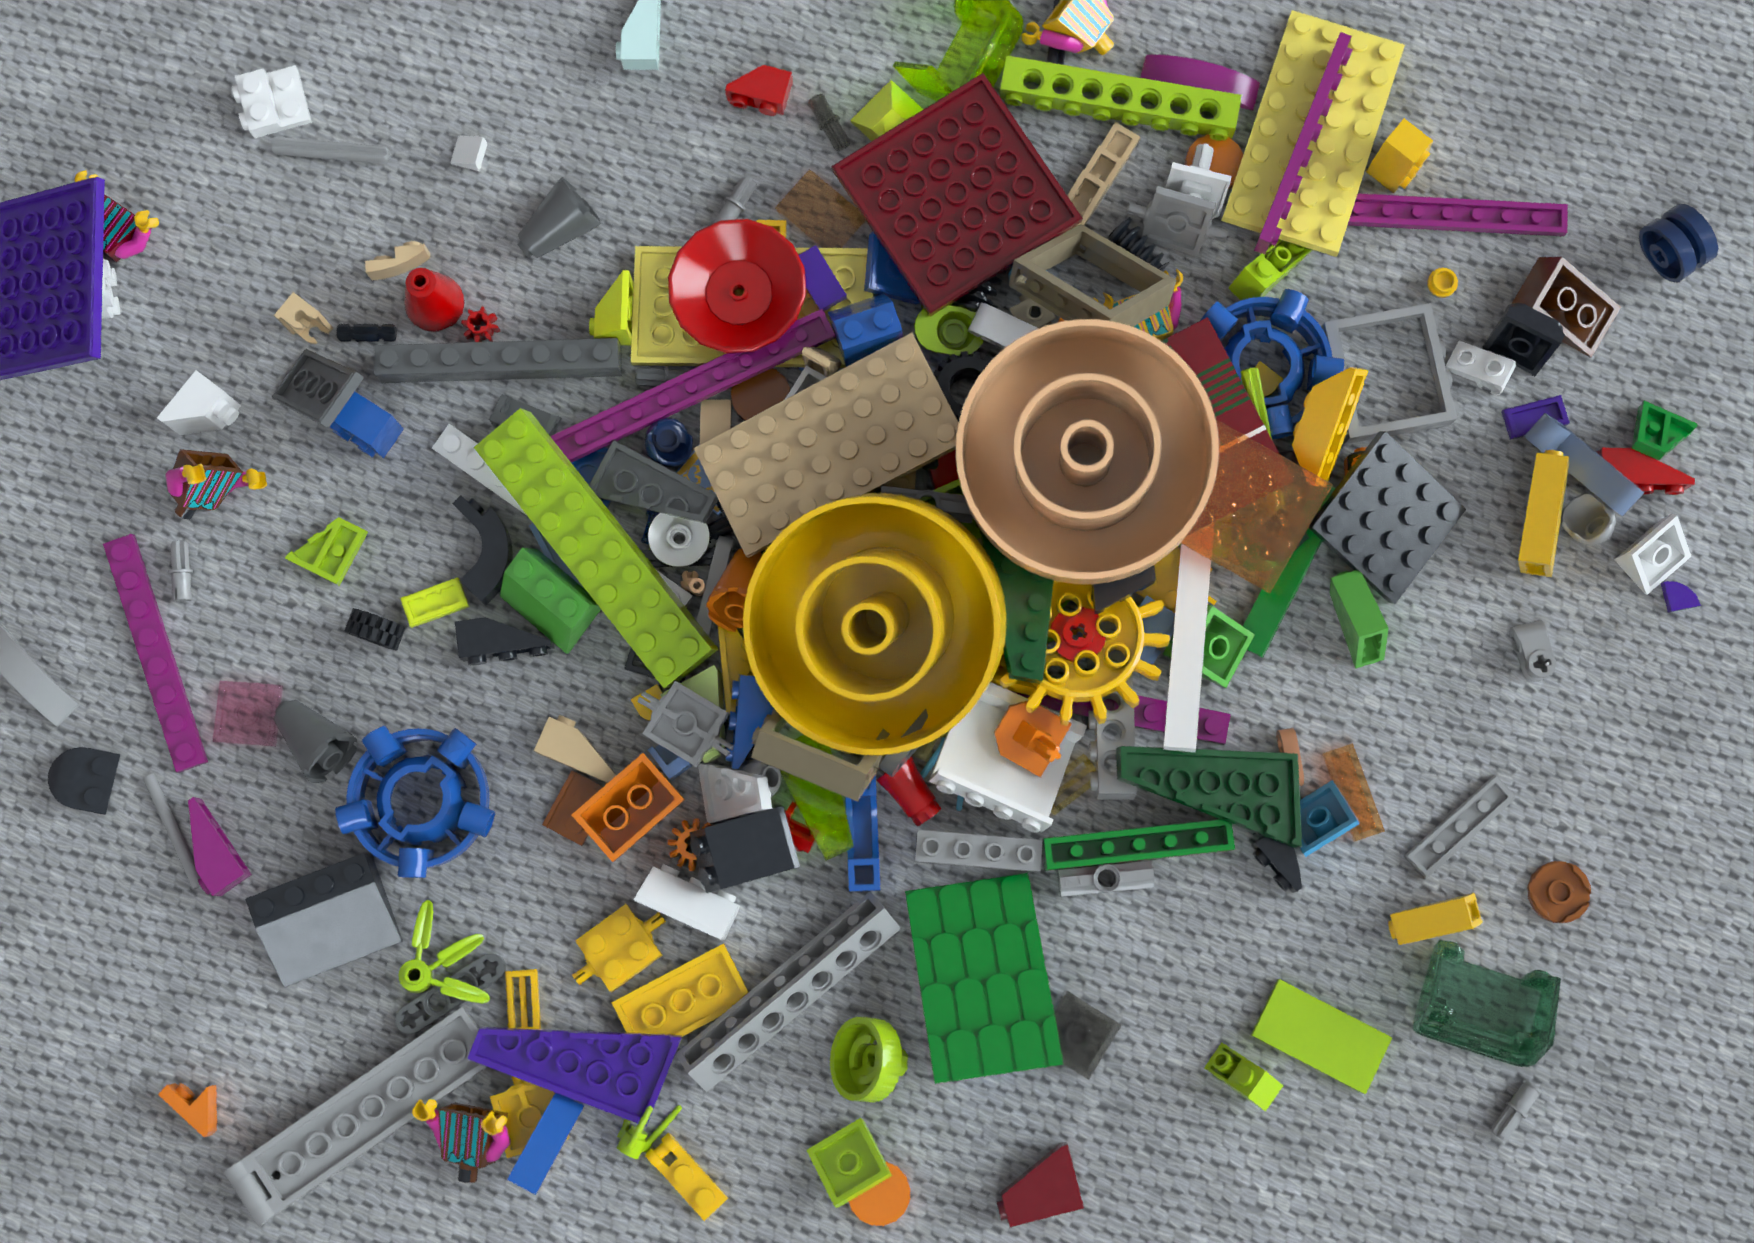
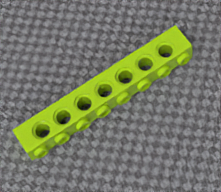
M1007 55L1000 87V98L1011 106H1021L1023 103L1034 105V108L1040 111L1062 110L1070 116L1090 115L1099 121L1113 119L1129 126L1149 125L1158 131L1172 129L1188 136L1210 134V138L1217 141L1227 140V137L1233 138L1242 97L1239 94ZM1027 82H1034L1039 87L1036 89H1028L1024 86V84H1026ZM1064 87L1068 92L1057 94L1053 89ZM1093 92L1097 97L1087 99L1083 96V93ZM1122 97L1126 100V103L1116 104L1112 98ZM1151 102L1155 105V108L1146 109L1141 103ZM1178 106L1185 112L1183 114H1175L1171 108ZM1208 111L1213 114L1214 118L1205 119L1200 113Z

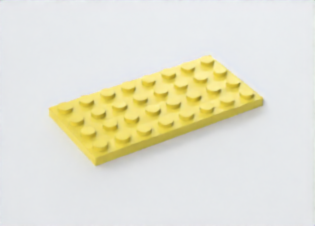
M1292 10L1221 221L1258 233L1262 232L1340 32L1351 35L1347 47L1353 49L1346 66L1340 64L1338 73L1343 74L1337 91L1330 90L1327 97L1333 101L1327 116L1320 115L1318 124L1323 125L1317 142L1310 141L1307 148L1313 152L1307 167L1303 168L1300 166L1297 175L1303 178L1297 193L1290 192L1287 201L1292 203L1286 220L1280 218L1277 225L1278 228L1282 229L1279 236L1280 240L1337 257L1405 44Z
M635 246L631 364L634 366H701L726 354L700 345L680 327L671 309L668 293V275L676 254L681 247ZM795 248V249H796L798 255H800L801 253L805 252L806 250H808V249H810V248ZM818 248L847 295L845 300L824 311L830 325L831 322L827 312L874 297V293L864 291L868 248ZM742 288L734 291L736 296H741L744 293ZM807 289L806 297L797 320L819 310ZM836 338L817 347L839 358L842 362L840 368H846ZM801 354L775 367H805V363Z

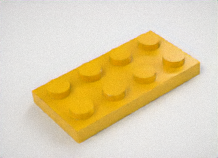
M723 943L611 1003L626 1033L682 1035L683 1037L719 1018L748 994L749 991Z

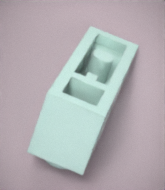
M638 0L621 30V42H616V59L621 60L624 70H659L661 0Z

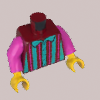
M87 171L78 172L75 176V182L87 179ZM95 174V175L89 176V178L98 177V176ZM104 194L103 254L118 262L121 258L126 259L143 252L150 237L151 228H156L159 225V220L157 218L148 219L149 210L133 214Z

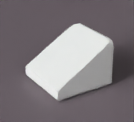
M458 136L450 164L480 171L487 147L485 138L480 136Z

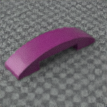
M1147 54L1140 78L1239 94L1242 95L1240 108L1251 111L1254 110L1260 86L1259 81L1227 67L1172 55Z

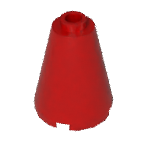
M416 268L406 278L405 311L414 325L425 331L438 332L451 327L459 320L463 314L465 301L463 292L455 280L426 268Z

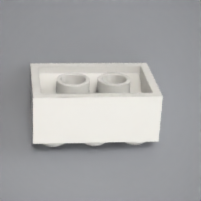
M665 864L662 865L661 869L653 866L636 894L634 901L720 940H725L740 908V905L734 903L736 897L722 890H719L717 895L711 892L706 893L705 887L701 884L700 880L691 877L689 882L678 878L680 871Z

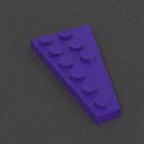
M480 1027L467 1059L632 1122L639 1123L648 1106H652L654 1109L682 1035Z

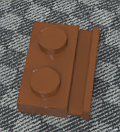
M571 770L542 825L583 846L588 834L573 818L572 814L602 789L603 786Z

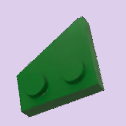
M1644 400L1638 407L1631 448L1660 461L1696 429L1697 423Z

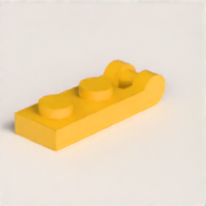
M668 1132L661 1138L662 1143L655 1149L651 1148L645 1153V1157L705 1221L728 1197ZM670 1152H673L677 1159L669 1166L663 1158Z

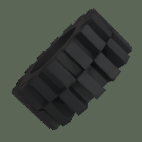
M353 608L344 632L397 651L406 627L378 615Z

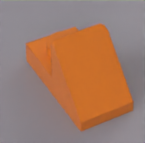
M176 1083L168 1084L158 1094L203 1137L211 1136L217 1131L216 1085L208 1086L196 1100L192 1099L195 1096L194 1092L182 1083L179 1085Z

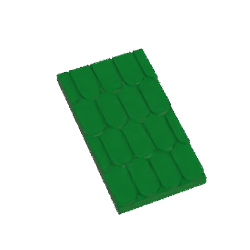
M1028 873L905 891L934 1083L939 1084L1064 1065Z

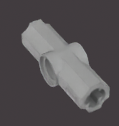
M1151 861L1057 870L1060 897L1154 888V871ZM1102 870H1107L1113 875L1114 881L1109 888H1104L1098 882V875Z

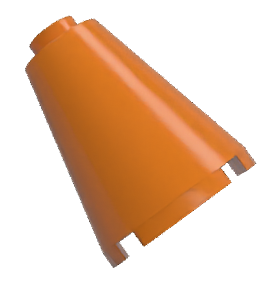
M742 548L738 549L709 595L706 608L708 607L709 610L708 616L717 626L732 632H736L737 628H743L746 594L754 570L762 557L760 552L748 558Z

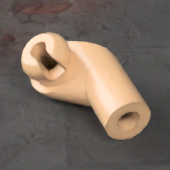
M684 571L682 573L683 580L680 581V584L684 590L696 596H702L706 585L702 579L698 578L699 574L696 571Z

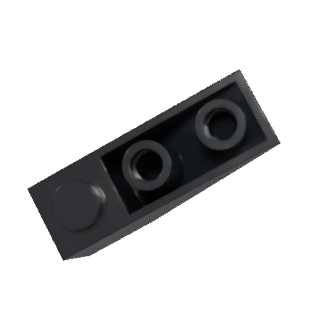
M486 617L455 621L458 656L462 661H468L470 666L486 664V658L498 657L499 661H511L517 659V654L529 652L530 657L547 655V650L555 649V644L551 640Z

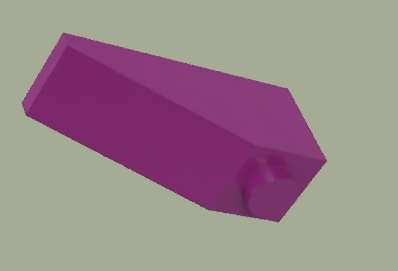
M192 797L188 800L195 870L200 876L198 883L206 894L209 895L211 893L212 896H222L252 874L204 801L200 798Z

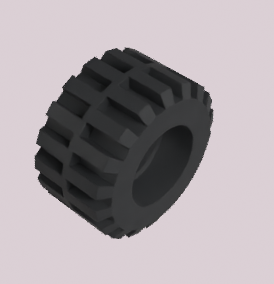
M962 351L959 357L952 354L948 356L947 362L943 360L939 364L938 370L934 371V376L958 422L963 405H960L952 398L950 387L960 379L977 380L978 376L992 361L988 356L985 359L980 358L979 352L974 351L973 356H968L967 351Z

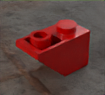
M761 65L728 83L725 88L726 99L737 108L746 109L747 106L758 108L759 112L767 116H775L776 113L784 115L793 84L792 72Z

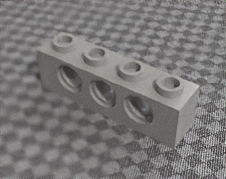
M917 830L914 863L1038 873L1041 870L1043 840Z

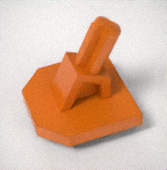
M1028 700L1009 705L994 731L999 754L1041 778L1049 762H1053L1055 758L1059 760L1061 757L1059 745L1072 723L1069 722L1067 726L1061 725L1060 716L1041 705L1034 712L1029 713L1026 711Z

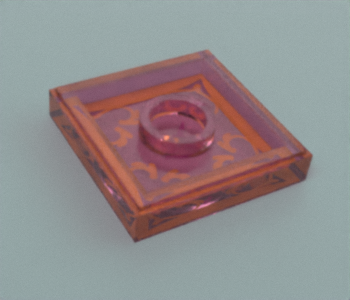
M220 681L213 742L276 747L278 727L274 722L276 708L281 704L283 686Z

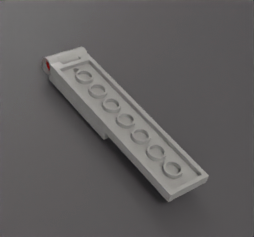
M461 1007L224 1172L258 1227L290 1207L414 1119L412 1110L419 1099L425 1105L429 1099L438 1102L487 1068V1066L467 1059L479 1028L465 1007ZM277 1171H279L281 1174V1177L279 1179L276 1177Z

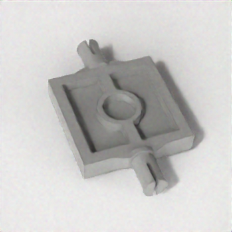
M1157 186L1154 198L1148 204V207L1130 202L1127 215L1144 219L1142 236H1148L1146 242L1197 257L1201 245L1207 238L1225 243L1229 231L1211 226L1215 202Z
M677 681L673 683L668 693L660 700L646 693V691L642 692L641 696L651 702L649 703L639 697L637 702L652 710L651 720L643 735L696 767L705 753L712 747L727 757L730 755L731 752L721 747V745L730 750H733L734 745L719 737L721 727L729 716L728 712Z

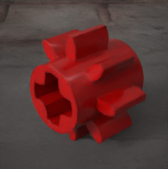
M481 306L480 311L473 312L469 309L467 320H461L463 327L469 328L464 333L466 339L475 337V342H482L484 340L493 342L491 337L493 333L500 332V328L492 324L498 319L495 313L487 316L484 306ZM481 321H484L486 326H481L480 330L477 331L475 326H480Z

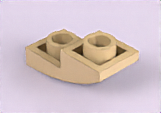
M416 241L405 242L403 246L394 247L395 258L382 255L374 257V260L365 261L366 273L371 280L394 277L430 259V252L425 244Z
M731 399L701 401L700 445L732 428Z

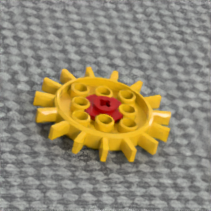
M1054 580L1048 637L1055 640L1056 646L1052 649H1046L1043 681L1040 684L1030 682L1036 687V690L1028 698L1026 711L1029 713L1034 712L1047 694L1062 700L1063 704L1059 714L1061 725L1067 726L1072 717L1073 702L1090 701L1093 706L1094 716L1099 724L1106 721V707L1102 698L1114 691H1117L1125 703L1133 709L1138 706L1140 700L1136 692L1127 685L1126 681L1133 672H1138L1146 678L1158 681L1162 670L1155 665L1141 660L1140 656L1144 646L1168 647L1170 635L1144 633L1142 619L1154 616L1163 610L1164 604L1162 600L1151 601L1137 607L1134 600L1129 597L1105 608L1099 614H1094L1093 601L1091 600L1092 584H1072ZM1066 600L1074 601L1078 609L1074 612H1066L1061 608V603ZM1109 621L1116 626L1117 630L1114 633L1106 634L1101 631L1099 625L1102 622ZM1078 632L1083 634V637H1079L1078 640L1072 638ZM1113 650L1121 651L1125 655V660L1121 663H1114L1109 659L1108 654ZM1082 658H1089L1095 663V668L1090 671H1084L1078 666V661ZM1051 666H1060L1064 670L1065 675L1059 679H1054L1049 676L1047 670ZM1006 672L1000 678V685L1002 688L1012 686L1018 680L1010 679L1008 672Z

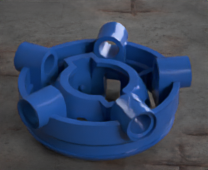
M1292 289L1283 290L1280 299L1254 297L1238 301L1226 308L1217 301L1200 319L1201 321L1208 317L1219 340L1222 341L1235 327L1238 319L1247 318V324L1243 325L1240 331L1228 340V345L1225 347V351L1240 380V354L1251 340L1260 339V342L1270 343L1273 340L1284 347L1282 353L1290 365L1289 373L1284 381L1278 385V396L1264 398L1272 440L1293 435V426L1302 418L1304 409L1291 417L1288 404L1293 399L1295 391L1303 383L1305 374L1304 356L1312 353L1314 355V358L1309 363L1306 390H1312L1313 386L1344 371V359L1332 357V350L1325 332L1319 323L1305 311L1309 299L1304 294ZM1255 316L1270 317L1269 320L1255 321ZM1271 325L1291 334L1296 330L1302 335L1309 346L1300 350L1290 336L1276 328H1272Z
M381 726L362 739V743L367 751L362 755L352 771L347 788L346 804L335 808L337 823L343 834L354 831L361 844L375 857L388 864L398 866V877L426 878L428 868L437 867L454 860L465 852L478 836L485 838L488 835L495 818V811L489 809V786L485 772L476 756L471 752L477 744L455 727L449 735L435 730L419 728L402 730L391 734L386 726ZM432 741L442 743L437 751L447 758L445 762L433 755L408 757L391 767L384 777L373 772L377 765L385 767L405 754L407 750L403 745L414 742ZM454 764L463 769L470 764L479 783L480 805L463 801L461 789L467 786L460 773L453 767ZM431 768L441 769L442 774L446 776L439 784L443 793V802L438 814L424 824H407L404 829L401 825L397 826V820L393 815L394 811L391 806V796L397 782L409 773H426ZM370 776L381 781L376 797L380 818L378 824L388 834L382 843L376 839L371 831L378 828L372 803L365 799V791ZM458 828L469 832L463 841L454 833ZM450 837L457 845L451 851L435 858L434 850L399 848V856L387 849L395 838L401 842L421 845L422 841L439 843Z

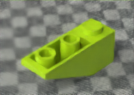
M1279 239L1276 246L1271 245L1268 248L1266 255L1260 254L1249 263L1228 289L1240 301L1248 298L1264 297L1313 250Z

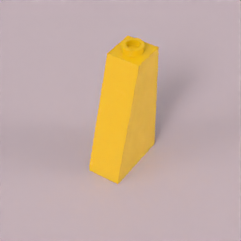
M1545 450L1544 453H1536L1518 558L1520 573L1552 577L1569 469V456H1563L1564 453L1557 450Z

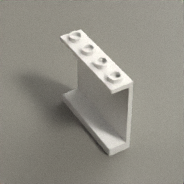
M990 682L986 691L970 712L948 731L929 782L935 784L936 788L943 793H955L964 797L965 801L970 805L976 807L984 806L993 810L994 815L999 818L1013 819L1020 822L1022 827L1028 831L1043 832L1053 823L1054 819L1049 818L1074 745L1084 736L1087 725L1070 719L1069 722L1072 725L1059 745L1061 757L1059 760L1055 758L1053 762H1049L1040 778L1001 756L994 735V731L1009 705L1024 702L1028 699ZM1045 707L1046 709H1048V710L1054 712V713L1057 714V715L1060 714V713H1058V712H1056V711H1054V710H1051V709Z

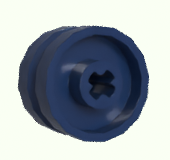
M1677 204L1665 212L1661 218H1656L1644 226L1639 232V242L1643 254L1658 274L1670 282L1679 283L1691 275L1696 268H1701L1712 261L1718 254V242L1712 227L1703 215L1687 204Z

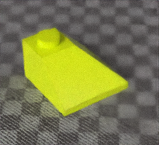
M890 80L850 122L873 141L922 111L923 108Z
M623 270L595 307V318H590L589 334L594 336V339L618 338L620 345L631 346L634 283L629 270Z

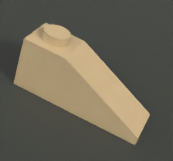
M559 715L557 720L548 717L534 751L606 783L610 782L617 775L584 734L577 728H574L575 721Z

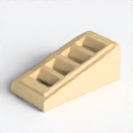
M804 347L802 350L805 366L826 377L836 373L842 364L839 358L821 348Z

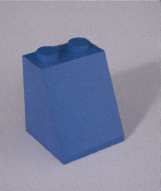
M885 293L827 312L846 367L903 337V330L893 301Z

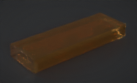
M1353 743L1323 753L1322 756L1331 780L1334 781L1360 822L1359 825L1350 830L1354 842L1385 832Z

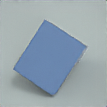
M661 745L655 748L651 746L647 749L671 781L693 766Z

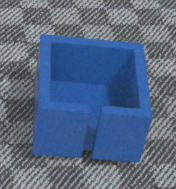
M355 391L329 427L337 436L347 442L350 440L358 446V449L372 458L375 454L384 458L404 430L391 414Z

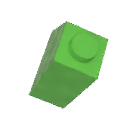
M1358 570L1344 571L1331 578L1329 593L1355 669L1384 660L1389 628L1363 574Z

